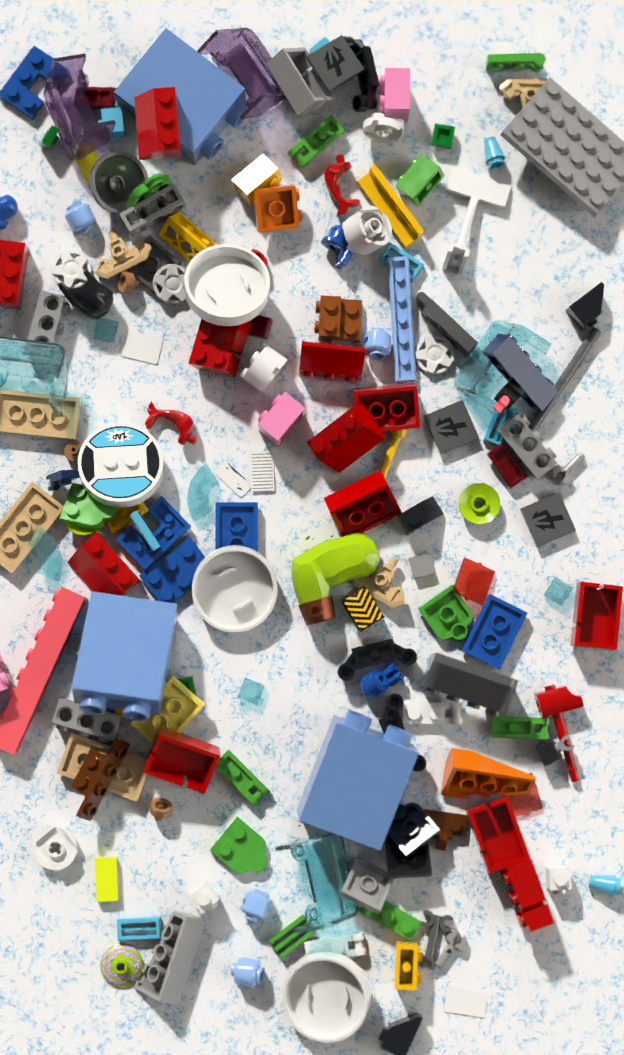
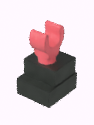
M510 379L496 394L494 400L497 403L493 409L498 413L503 409L507 411L525 391Z

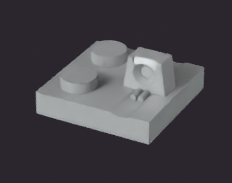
M357 856L339 895L354 902L353 904L358 907H364L379 914L394 879H388L387 871Z

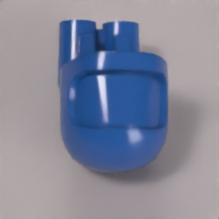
M8 194L0 197V231L8 225V222L5 220L15 216L18 211L16 200Z
M335 225L331 227L329 234L321 240V244L336 253V263L334 266L342 269L349 262L353 252L347 248L348 243L342 226Z
M392 663L382 671L374 669L365 675L360 682V688L364 695L374 698L387 691L389 687H393L402 681L404 675L398 672V665Z

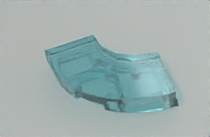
M207 464L196 472L188 489L187 504L194 522L212 511L209 505V494L218 480Z
M37 525L28 545L35 549L39 555L40 567L38 573L58 582L62 572L60 549L54 538Z

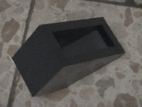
M602 282L566 310L580 330H583L585 327L590 329L598 323L597 318L601 314L604 284Z
M432 496L401 513L397 519L406 534L410 535L444 513Z
M415 1013L389 1023L387 1028L383 1027L378 1037L380 1047L395 1055H406L422 1022V1015Z

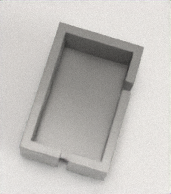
M305 47L282 48L266 63L271 76L276 79L282 94L287 97L294 113L298 116L321 114L337 98L332 91L330 93L327 91L313 68L302 77V74L311 67L307 60L309 53Z

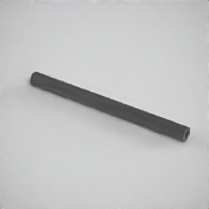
M592 327L554 385L555 390L558 392L557 395L543 411L538 410L530 421L531 424L528 427L532 432L538 430L602 333L598 328Z

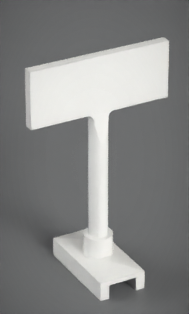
M452 167L445 190L468 197L470 202L457 243H450L442 269L446 270L447 265L459 268L458 274L462 275L470 253V249L465 247V243L478 201L504 209L511 185Z

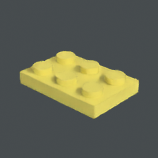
M173 676L165 686L160 716L150 714L147 721L133 720L131 725L152 743L159 726L180 733L204 707L205 703Z

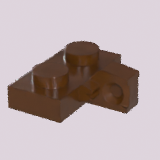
M424 809L441 830V833L435 837L437 838V850L446 851L447 840H452L453 835L464 837L466 814Z

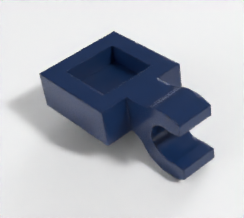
M78 469L60 470L47 475L46 480L50 479V483H52L48 490H59L61 486L72 484V480L80 478Z

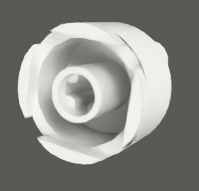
M366 206L343 222L342 229L351 252L368 255L388 243V239L392 235V227L388 217L385 214L381 215L377 211L379 210L377 207Z
M264 343L259 351H256L251 357V364L243 370L240 377L265 394L273 385L274 380L284 370L288 359Z

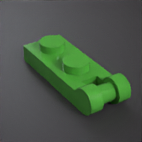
M542 53L488 54L486 70L500 72L504 69L522 71L531 68L534 72H540L543 69L546 57Z
M330 115L291 148L288 154L291 158H295L298 161L299 167L303 169L345 133V129ZM304 148L308 152L305 156L301 153V150Z
M491 716V737L550 740L551 733L548 732L551 718ZM535 724H540V733L535 732Z
M229 749L219 758L216 768L255 807L260 804L259 800L264 795L267 796L271 792ZM253 785L258 788L254 794L249 791Z
M386 900L379 914L364 907L358 909L362 914L374 919L410 941L421 923L419 919Z

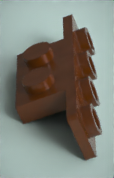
M116 738L107 756L91 748L71 785L73 789L85 795L76 816L88 821L92 820L102 798L107 793L113 777L117 774L118 767L127 754L130 743Z

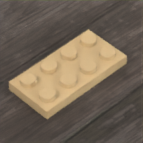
M0 389V433L77 441L81 398Z
M34 482L30 483L0 521V565L11 574L17 571L60 517L64 507Z
M71 732L57 774L75 779L91 748L107 756L111 746ZM127 752L107 791L138 802L148 775L144 773L143 766L146 758Z

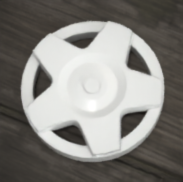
M66 250L55 258L52 264V274L57 283H61L57 276H63L66 286L71 289H78L88 281L87 277L83 274V271H85L83 269L84 265L87 263L88 271L91 273V264L83 253L76 250ZM71 254L78 255V257L72 258ZM61 259L62 264L57 265L58 261ZM76 279L82 281L76 285H73Z
M168 264L158 269L153 278V289L160 300L173 304L186 299L183 288L186 269L177 264ZM167 268L166 275H159L164 269ZM177 269L181 270L184 274L179 275ZM157 284L162 287L161 293L157 289ZM172 295L178 298L177 300H169Z
M430 335L423 338L417 345L415 359L418 366L424 372L440 374L448 370L452 365L454 348L445 337ZM434 339H439V340H442L443 342H441V343H436V341H435ZM425 342L426 348L423 350H419L422 344ZM449 349H450V352H451V358H449V357L446 355V352H447ZM420 360L427 362L426 367L422 365ZM438 365L445 366L440 370H436Z

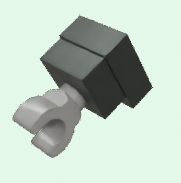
M565 735L558 743L553 742L547 745L546 741L537 744L535 748L544 766L559 760L562 757L560 751H571L575 747V745L566 746L564 743L565 740L569 739L570 735Z

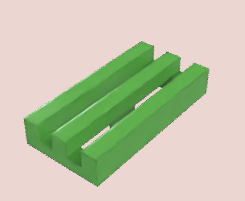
M302 914L268 941L282 959L316 933V931L304 914ZM301 921L305 923L277 945L276 940ZM308 928L310 930L282 951L280 949Z

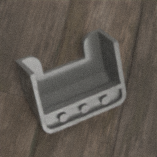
M433 653L430 656L421 687L425 688L424 692L435 696H438L439 693L447 694L446 699L454 702H459V699L467 701V706L479 710L480 706L486 708L485 713L500 716V713H506L516 690L518 680L439 653Z

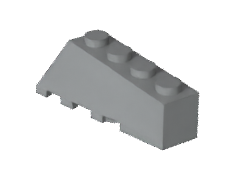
M173 910L161 933L162 940L160 944L155 945L152 953L154 955L150 963L145 964L142 970L143 976L140 981H136L133 988L158 1002L179 1005L206 920L192 913Z

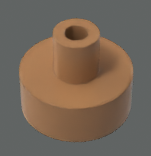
M123 271L118 278V290L129 294L134 288L137 289L139 287V281L135 280L133 273Z
M70 441L66 444L64 454L69 461L78 462L82 443Z
M156 798L151 802L150 814L157 821L168 818L171 814L172 804L167 799Z

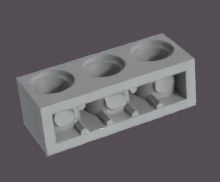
M173 183L119 215L131 238L186 208L184 199Z
M40 290L25 347V352L28 355L52 360L53 355H57L59 343H57L58 336L62 335L64 330L63 317L64 315L67 316L69 311V303H67L65 296ZM52 302L59 303L58 308L55 310H49L48 307ZM46 322H53V327L50 330H44L43 326ZM41 342H48L47 349L43 351L38 350V345Z
M515 413L496 429L532 474L539 479L558 464L554 460L557 456L550 447L546 449L541 442L544 439L537 431L532 432L528 426L531 423L523 414L519 416ZM513 423H519L521 426V430L517 434L510 432V426ZM527 439H532L534 442V446L530 450L523 448V443ZM542 455L546 456V464L544 466H537V458Z
M59 698L52 723L57 724V729L69 731V728L78 730V735L89 738L90 734L98 736V741L110 744V740L114 741L117 738L123 716L109 711H105L102 715L85 713L79 709L80 704L74 703L72 700ZM65 709L70 710L72 713V718L69 721L62 719L61 714ZM85 715H89L93 720L92 725L88 728L82 724V718ZM106 721L113 724V730L109 734L105 733L102 729V725Z

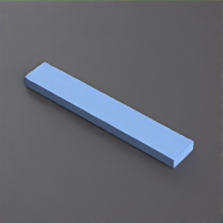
M409 256L388 257L395 383L416 382Z

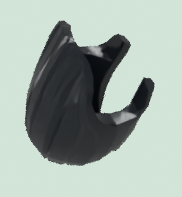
M88 270L83 271L88 281L79 289H71L62 282L57 284L71 305L88 318L100 319L109 312L113 303V292L99 283Z

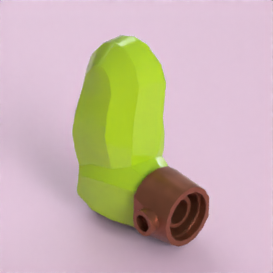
M355 532L340 538L321 542L293 559L291 570L293 587L300 604L298 607L306 626L336 618L333 596H330L331 588L342 585L349 580L366 578L376 571L380 561L379 549L375 541L367 534Z

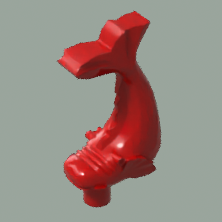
M343 154L335 156L337 164L329 165L324 173L326 187L334 200L339 204L337 216L346 214L348 208L356 207L360 203L359 199L345 200L341 197L339 181L343 176V172L352 168L350 162H345Z
M152 402L147 408L149 417L145 422L147 430L153 427L157 419L164 417L173 422L180 433L178 443L180 445H185L186 442L193 445L196 443L198 437L191 434L195 429V425L188 414L177 410H158Z

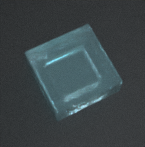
M104 318L97 319L93 338L114 343L119 324L118 321Z
M555 576L543 595L562 606L573 587Z
M245 677L237 697L257 705L265 685Z

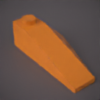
M451 748L445 762L441 795L469 798L470 794H482V797H489V793H501L504 796L530 794L536 777L476 752Z

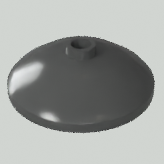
M123 151L109 152L101 156L93 165L90 173V189L95 201L104 210L119 215L127 210L125 205L129 195L136 187L148 179V174L143 164L132 154ZM112 181L116 183V188H113Z

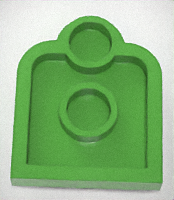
M159 173L148 178L129 195L125 205L126 208L129 209L171 185L172 181L169 176Z
M72 483L59 519L61 523L97 529L104 524L105 520H111L115 517L117 508L99 503L86 492L82 484Z
M453 584L417 608L437 637L441 639L451 638L457 642L463 641L468 637V625L471 623L473 615Z
M238 816L210 849L213 854L239 874L246 873L249 870L260 872L267 865V857L264 854L266 848L264 838Z

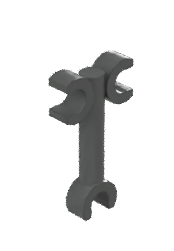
M423 910V914L429 915L430 920L428 922L421 921L420 924L423 927L431 926L426 952L422 956V962H419V965L423 968L424 962L430 960V968L434 970L436 962L433 956L439 929L450 932L451 928L445 927L443 923L445 920H453V917L448 914L443 916L433 915L430 910Z

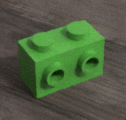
M421 154L418 159L412 162L407 172L399 177L395 186L400 195L419 207L445 175L438 164Z

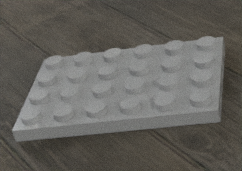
M551 77L546 80L500 134L594 217L624 182V141Z

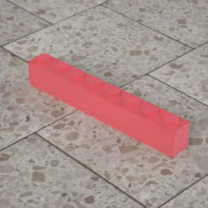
M61 587L60 591L56 590L52 598L54 605L51 610H47L43 621H45L44 627L39 629L35 635L34 640L37 642L34 649H29L25 658L28 662L25 668H21L16 679L19 682L16 688H12L8 695L9 704L7 708L3 707L0 712L1 750L12 755L18 753L67 645L71 632L86 603V597Z

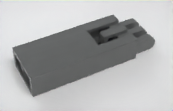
M424 292L417 294L416 303L423 309L421 315L467 357L476 348L478 342Z

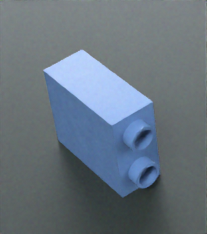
M165 28L114 91L118 107H122V110L136 120L134 97L153 88L175 87L181 155L194 165L203 156L211 160L224 143V140L219 137L228 124L233 128H237L244 121L250 110L245 105L246 92L241 84L167 28Z
M91 591L71 687L74 703L80 704L79 709L81 711L102 715L105 713L106 708L123 710L124 717L134 721H147L150 714L160 716L177 626V604Z
M348 710L345 719L333 715L299 802L297 815L301 822L381 851L419 753L414 744L410 743L412 738L410 732L392 725H388L385 733L369 728L372 722L371 718Z

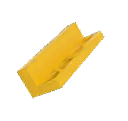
M375 164L371 166L369 173L359 179L357 184L372 205L379 209L377 211L381 215L385 214L388 217L392 232L406 249L422 238L424 230Z
M180 211L168 218L158 234L189 263L202 250L218 245ZM169 227L175 231L177 238H171L166 233ZM187 241L191 245L192 252H187L184 249L183 242Z

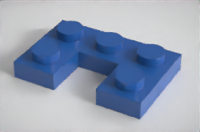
M34 45L1 89L0 98L33 120L45 104L42 99L29 91L33 84L41 76L57 87L67 74L68 68Z
M163 496L148 508V513L161 525L152 533L160 544L159 548L152 550L147 541L132 525L116 539L145 571L191 528V525Z

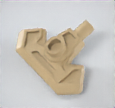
M508 78L499 86V90L509 100L520 95L523 108L547 79Z
M112 230L108 233L111 240L109 248L112 260L101 258L95 274L96 276L110 279L147 260L152 247L149 244L135 241L130 250L123 239L118 237L116 230Z
M392 556L387 565L383 564L373 576L370 575L366 578L352 580L353 586L358 589L366 586L372 597L391 608L402 606L406 603L402 587H391L396 572L394 568L399 561Z

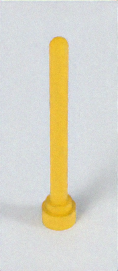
M405 429L390 431V438L392 440L380 468L385 479L399 442H402L407 436L408 431Z

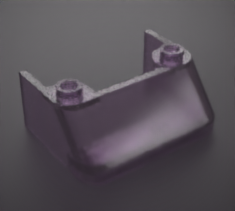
M245 27L216 30L197 50L201 55L210 54L212 61L216 65L228 66L239 83L245 88L250 98L245 102L248 108L240 115L241 119L260 117L287 99L282 94L279 84L271 76L270 70L266 65L272 59L271 55L251 29Z
M85 53L54 58L44 89L46 106L55 127L59 129L58 134L71 161L80 160L106 145L111 138L116 124L114 120L98 123L85 95L86 88L89 85L88 76L82 70L86 60Z

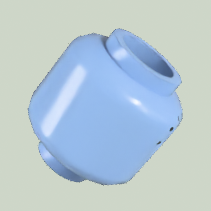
M79 201L66 208L65 219L73 232L81 231L84 234L93 229L92 224L96 221V217L87 203L82 204Z
M378 327L367 332L364 336L365 354L372 360L385 359L391 352L390 334Z
M255 888L253 891L247 892L241 905V911L246 914L244 918L255 923L258 919L265 920L272 905V901L269 899L270 895Z
M241 957L237 963L233 964L231 969V976H234L235 983L249 988H255L258 984H261L265 969L259 960Z

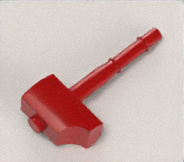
M555 684L545 686V691L534 693L540 717H553L559 741H561L565 735H568L563 712L584 707L582 696L573 695L564 685L555 688ZM569 739L564 741L566 746H571ZM563 750L571 781L577 782L580 779L572 750Z

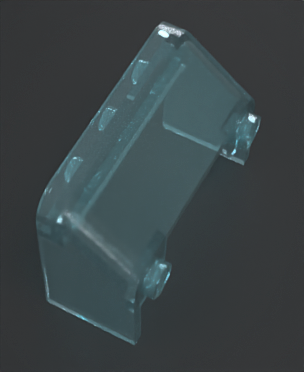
M496 320L489 326L456 375L454 385L459 392L503 420L507 409L504 408L500 413L493 409L496 402L490 399L494 392L495 385L490 378L485 376L492 363L482 351L498 333L511 334L518 341V346L528 343L546 355L549 352L551 343L523 325Z
M0 336V387L6 383L8 375L46 379V389L50 394L49 404L55 415L60 417L68 387L67 354L64 347L56 343Z
M328 832L294 840L275 847L276 851L291 849V855L296 861L305 860L314 903L309 904L305 911L307 924L295 928L294 933L320 931L357 915L359 907L354 905V902L339 895L350 871L342 836Z

